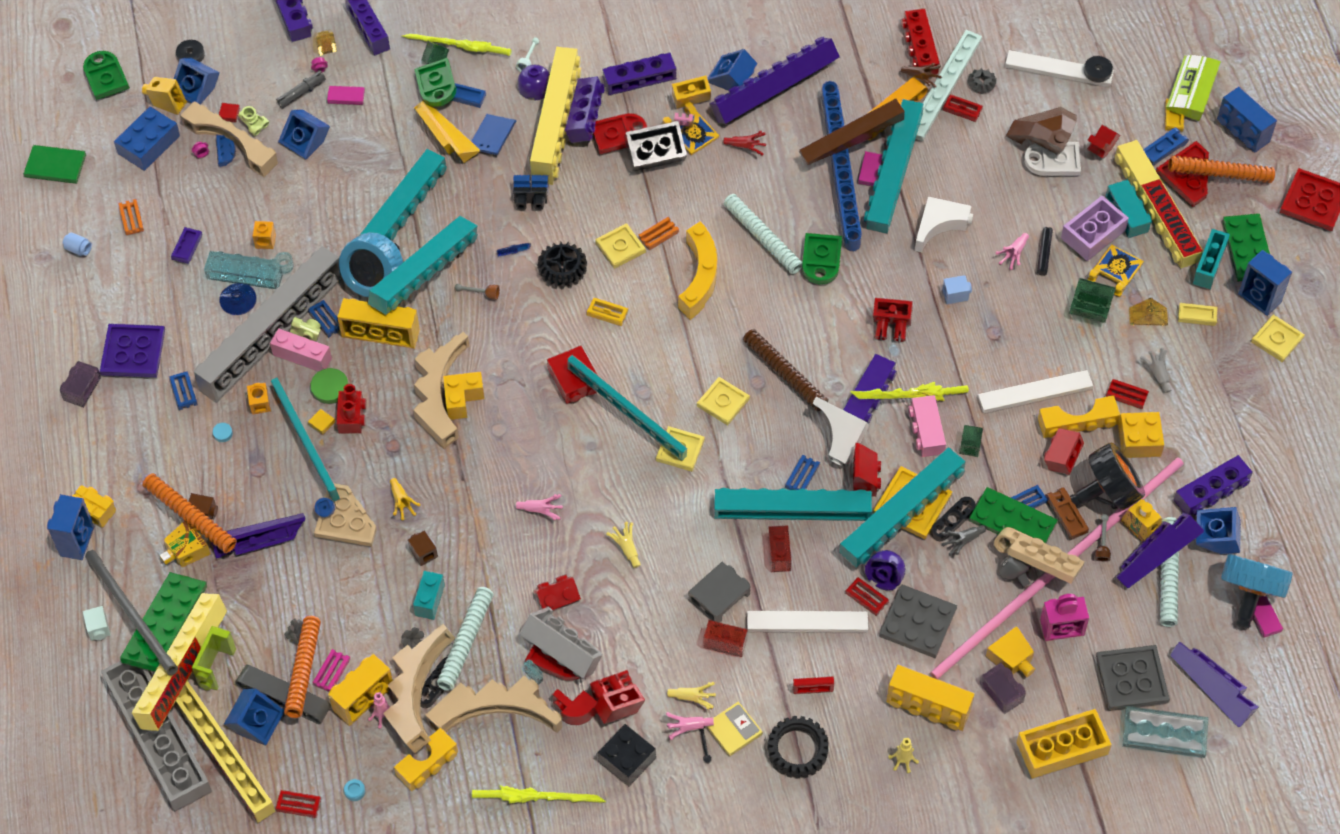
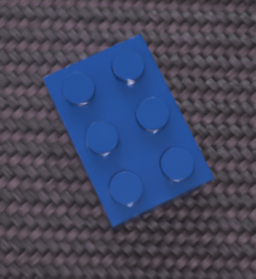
M1239 86L1223 97L1217 117L1221 125L1228 128L1235 137H1238L1254 153L1271 142L1277 122L1271 114Z
M149 106L114 140L118 155L145 171L180 137L176 122Z
M1262 250L1248 263L1238 294L1268 316L1282 303L1292 271L1286 265L1278 262L1271 254Z
M60 494L58 501L54 503V513L52 518L48 520L47 530H49L51 539H53L60 557L83 560L95 527L83 498Z

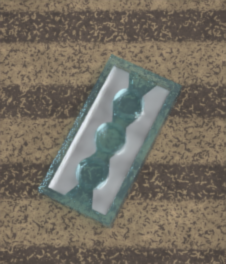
M1126 706L1122 747L1205 758L1207 753L1209 717Z

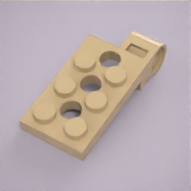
M1004 528L994 540V546L999 552L1008 553V555L1072 584L1085 561L1080 560L1075 555H1069L1058 547L1045 544L1041 539L1032 538L1013 528Z

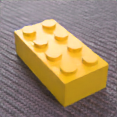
M343 298L338 313V322L343 338L415 349L420 332L416 309L397 307L385 315L370 306L368 302L358 301L353 298Z
M897 664L889 683L886 702L895 708L906 709L913 715L927 717L934 723L940 722L947 725L950 729L963 731L972 709L975 693Z
M1096 709L1019 732L1016 742L1032 779L1108 755L1112 745Z

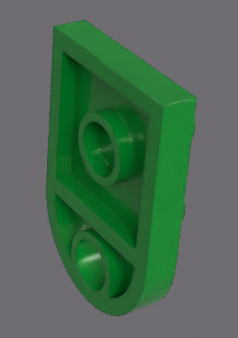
M97 51L85 59L83 69L96 100L130 89L121 65L113 53ZM97 59H103L101 62H95Z
M448 58L414 69L420 94L427 105L433 107L443 106L454 98L457 89ZM444 95L442 98L436 99L438 96Z
M805 233L802 272L807 280L814 284L822 285L836 279L840 267L842 236ZM822 272L825 276L817 277L815 274Z

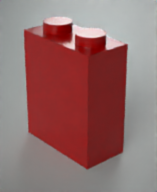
M582 345L547 359L548 371L566 404L577 402L585 396L597 393L568 369V358L573 355L597 375Z

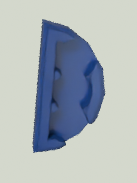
M216 135L219 167H223L235 158L236 148L232 140L225 138L224 135Z

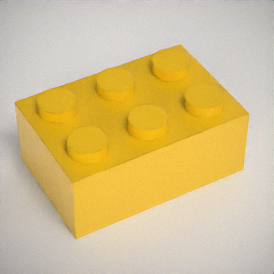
M374 654L369 658H364L357 669L350 671L339 685L336 684L331 688L328 696L333 712L348 726H351L371 705H374V695L379 692L384 696L390 690L388 684L393 681L390 668Z

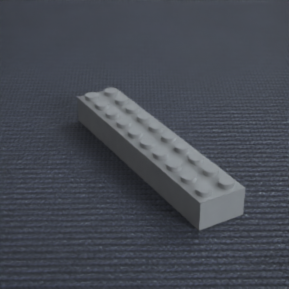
M323 246L318 251L313 252L311 257L305 263H302L293 275H290L281 287L277 288L267 300H264L260 307L251 313L242 325L235 329L233 334L225 338L222 344L212 351L203 363L196 367L194 374L200 392L217 403L271 350L270 342L278 328L289 332L294 317L302 319L308 313L310 307L321 301L343 279L339 269V257Z

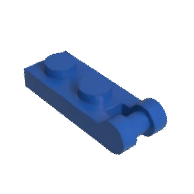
M1175 127L1143 150L1152 166H1154L1178 148L1184 147L1189 142V139L1185 135L1182 136L1180 130Z

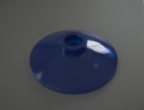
M235 283L227 286L219 297L221 308L231 315H243L249 312L257 301L254 289L244 283Z

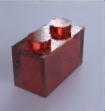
M788 525L769 526L768 544L771 573L791 571L792 559Z
M708 620L703 637V648L743 657L748 629Z

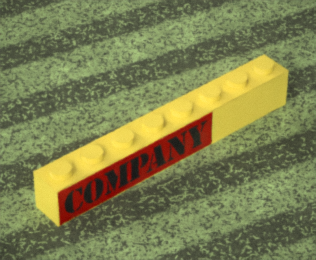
M1138 140L1118 146L1114 156L1115 161L1121 166L1124 177L1128 178L1131 186L1135 187L1139 200H1142L1147 214L1151 216L1157 233L1161 234L1165 247L1171 251L1174 262L1178 263L1180 268L1199 263L1203 250Z
M201 594L169 648L167 654L178 666V671L174 675H168L160 664L132 711L140 729L154 731L160 729L193 671L192 666L211 626L218 627L227 612L219 594Z
M187 681L175 701L176 706L254 819L259 823L276 812L272 801Z

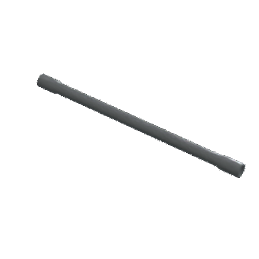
M89 550L85 554L87 561L104 581L156 655L166 673L174 675L178 671V666L158 642L107 570L97 552Z

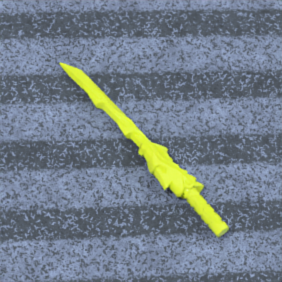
M417 34L401 35L409 39L456 45L472 52L484 53L488 51L508 56L512 52L508 48L492 46L491 42L469 41L467 39L454 40Z
M931 382L926 385L922 384L917 388H910L908 391H903L899 388L893 391L875 389L871 391L850 392L858 399L918 398L935 395L937 401H945L944 395L968 393L969 388L967 385L942 388L941 385H935V382Z
M500 785V790H472V798H501L503 801H509V803H525L530 800L537 801L538 799H546L548 801L558 799L570 800L571 802H606L598 795L537 792L531 787L519 790Z

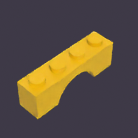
M1114 396L1095 399L1091 411L1084 415L1068 414L1059 406L1039 409L1038 422L1043 438H1052L1056 435L1058 428L1075 432L1094 431L1102 427L1111 428L1118 425L1120 412Z

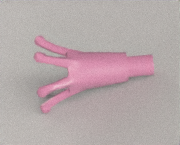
M1023 233L1009 247H1003L1002 251H996V255L1006 252V256L999 262L1000 265L1008 258L1012 259L1010 270H1013L1016 259L1017 265H1020V254L1026 245V241L1029 239L1027 233Z
M554 494L552 497L544 500L517 502L516 509L542 513L550 516L553 520H556V518L560 520L558 515L549 510L563 508L562 505L550 504L551 501L560 498L561 494H558V496Z
M378 692L374 695V705H371V708L374 710L368 720L372 721L374 716H377L379 720L378 728L381 729L382 718L385 717L383 713L390 706L382 694Z
M670 712L666 713L668 717L679 720L677 723H667L669 729L680 728L668 736L670 740L686 731L714 725L713 717H680L670 714Z

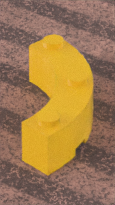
M701 221L686 230V244L691 248L698 261L697 273L692 283L678 296V309L689 320L698 315L705 307L706 302L713 294L717 280L716 247L711 234Z

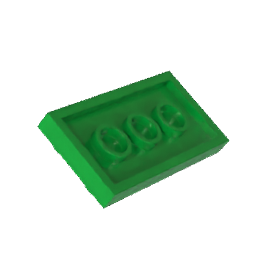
M1260 213L1223 217L1222 222L1225 233L1230 234L1228 246L1237 282L1243 281L1248 263L1260 251L1264 250L1270 254Z
M986 487L969 521L978 526L984 525L987 530L997 535L1004 528H1013L1032 538L1041 539L1046 544L1058 519Z

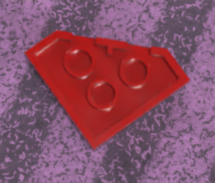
M1195 141L1175 156L1197 158L1198 160L1201 158L1204 161L1209 159V152L1200 143ZM1169 160L1156 168L1157 174L1192 207L1207 198L1208 175L1191 174V172L1187 174L1186 172H1175V170L1170 172L1168 168Z

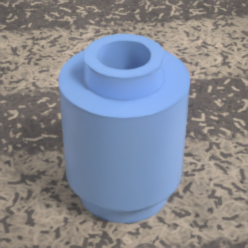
M71 232L63 238L64 249L77 255L86 256L92 248V243L87 238Z

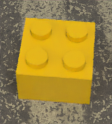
M1160 412L1121 413L1118 430L1121 451L1127 458L1161 457L1164 449V438Z

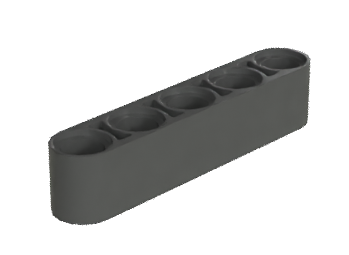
M245 665L235 684L241 689L256 688L278 706L285 709L290 683L251 665ZM307 692L301 717L316 724H321L330 710L331 704L323 698Z

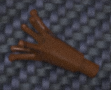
M934 63L925 67L902 66L900 70L903 74L921 79L928 87L930 84L934 88L937 87L936 84L929 80L930 77L942 78L941 75H935L930 72L940 68V64L935 67Z

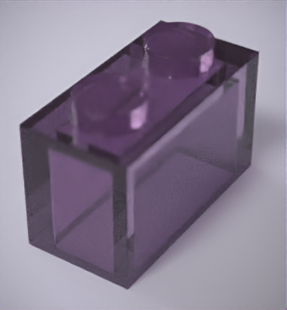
M77 361L75 366L70 369L66 381L60 386L63 401L84 408L101 379L98 367Z
M1002 663L981 675V686L1004 714L1024 702L1025 688L1021 683L1016 682L1011 670L1008 667L1005 668Z

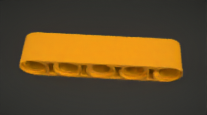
M912 77L871 111L894 99H897L900 105L902 99L919 102L927 94L928 87L915 77ZM884 129L879 130V131H877V132H875V133H872V138H871V139H868V140H872V139H873L874 137H876L879 133H881Z

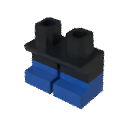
M513 175L514 203H516L517 209L524 210L527 208V204H533L534 209L543 210L548 200V175H532L531 183L530 175Z

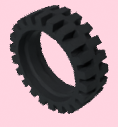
M792 716V719L789 720V717L784 719V722L779 721L777 726L773 727L768 739V756L770 762L773 763V767L776 770L779 769V773L782 775L786 773L787 777L790 778L792 775L795 776V779H800V776L807 778L809 774L814 775L817 770L820 771L826 762L829 742L827 734L825 735V730L823 727L820 728L818 722L813 723L811 718L805 720V716H801L800 719H797V716ZM795 730L808 732L818 743L817 755L806 764L787 762L778 751L779 740L784 734Z

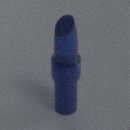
M531 243L514 244L506 248L497 249V256L516 254L530 249Z

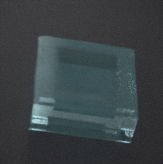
M528 659L524 663V671L539 685L543 682L542 671Z

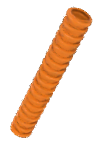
M1172 155L1168 162L1170 172L1175 170V172L1180 171L1187 174L1191 172V174L1213 175L1214 177L1219 176L1221 178L1223 176L1231 179L1235 177V179L1257 180V182L1262 181L1264 183H1272L1275 178L1274 167L1269 168L1268 166L1263 168V166L1241 165V163L1236 164L1235 162L1225 163L1218 160L1214 162V160L1209 161L1205 159L1203 161L1201 158L1198 160L1197 158H1181V156L1176 157L1175 155Z
M155 473L149 474L144 479L142 486L147 488V491L151 492L157 499H160L166 506H169L174 513H178L179 517H182L193 528H196L202 535H205V538L209 539L210 542H214L215 546H218L221 550L223 549L224 553L230 552L235 547L237 540L232 538V535L228 534L225 530L223 531L222 527H219L208 516H205L199 509H196V506L192 505L191 502H187L186 498H183L177 491H174L168 484H165V481L157 477Z
M306 616L302 623L284 713L290 718H299L303 713L321 624L320 619L315 616Z

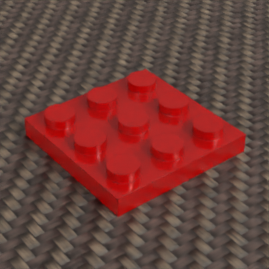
M1298 168L1279 213L1333 231L1340 214V182Z

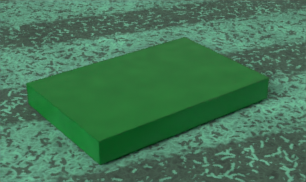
M33 145L23 173L24 177L77 184L86 158V152Z

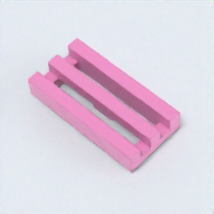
M675 113L674 122L679 121V125L692 126L693 115L689 114V118H686V114L682 113V117H679V113Z

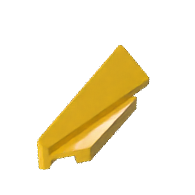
M422 101L414 107L448 155L455 151L463 163H465L480 152L478 147L433 106H429Z

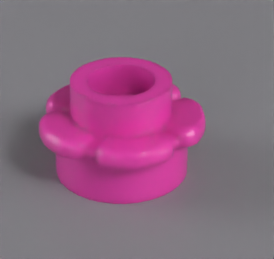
M317 57L311 61V70L315 72L319 70L324 72L328 67V63L323 57Z
M196 142L191 151L197 158H204L209 153L208 144L206 142Z

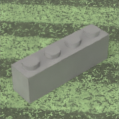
M550 607L529 615L520 633L528 643L536 645L544 654L552 656L560 665L568 667L577 677L584 679L594 673L603 655L586 639H579L578 632L573 628H567L564 625L565 621L561 617H554L552 615L553 610Z

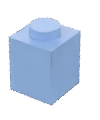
M965 275L943 279L942 291L946 304L969 300L972 286L970 282H967Z

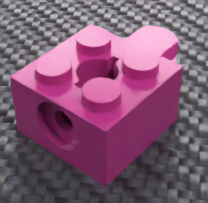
M1064 594L1059 596V599H1050L1044 602L1040 617L1045 641L1084 636L1089 621L1084 597H1077L1075 594Z

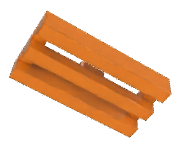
M133 199V202L125 201L126 204L118 203L126 235L143 232L144 228L137 200ZM131 207H135L139 228L135 227ZM124 209L128 210L132 230L128 228Z
M667 217L640 233L639 239L651 250L679 233V228L675 227L674 222H671L670 218Z

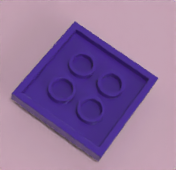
M108 324L100 374L102 376L157 378L166 330L165 326Z

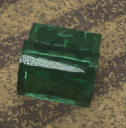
M1079 278L1069 314L1106 323L1116 287Z

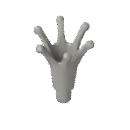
M1160 348V361L1158 355L1155 356V359L1152 351H1149L1148 353L1153 363L1141 356L1140 359L1144 360L1153 370L1159 385H1162L1164 393L1172 391L1165 364L1167 350Z

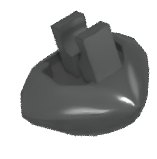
M1008 555L1001 564L999 576L1008 579L1017 577L1020 584L1025 587L1030 584L1025 573L1030 570L1031 565Z

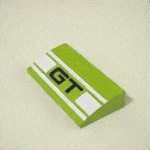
M1185 55L1166 109L1200 121L1221 61L1204 56Z

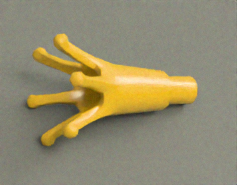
M392 478L390 484L395 500L393 515L396 516L399 508L401 520L403 521L405 519L403 508L407 507L413 516H416V512L412 509L410 502L418 507L421 504L410 498L397 479Z

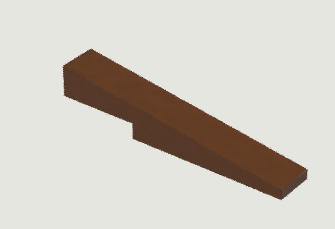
M894 99L799 150V153L808 166L871 139L872 133L903 121L905 111L898 100Z

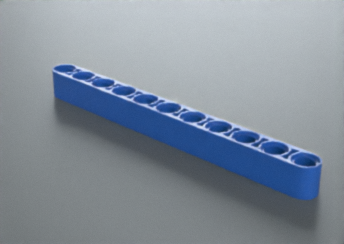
M827 81L822 85V105L827 135L844 126L839 88L833 81ZM847 148L830 157L844 246L848 251L854 252L861 246L862 233Z

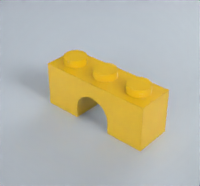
M441 727L429 737L431 741L426 744L427 750L431 753L429 758L418 761L408 754L394 766L395 775L411 792L416 788L422 787L428 777L437 774L447 761L450 762L457 756V744Z

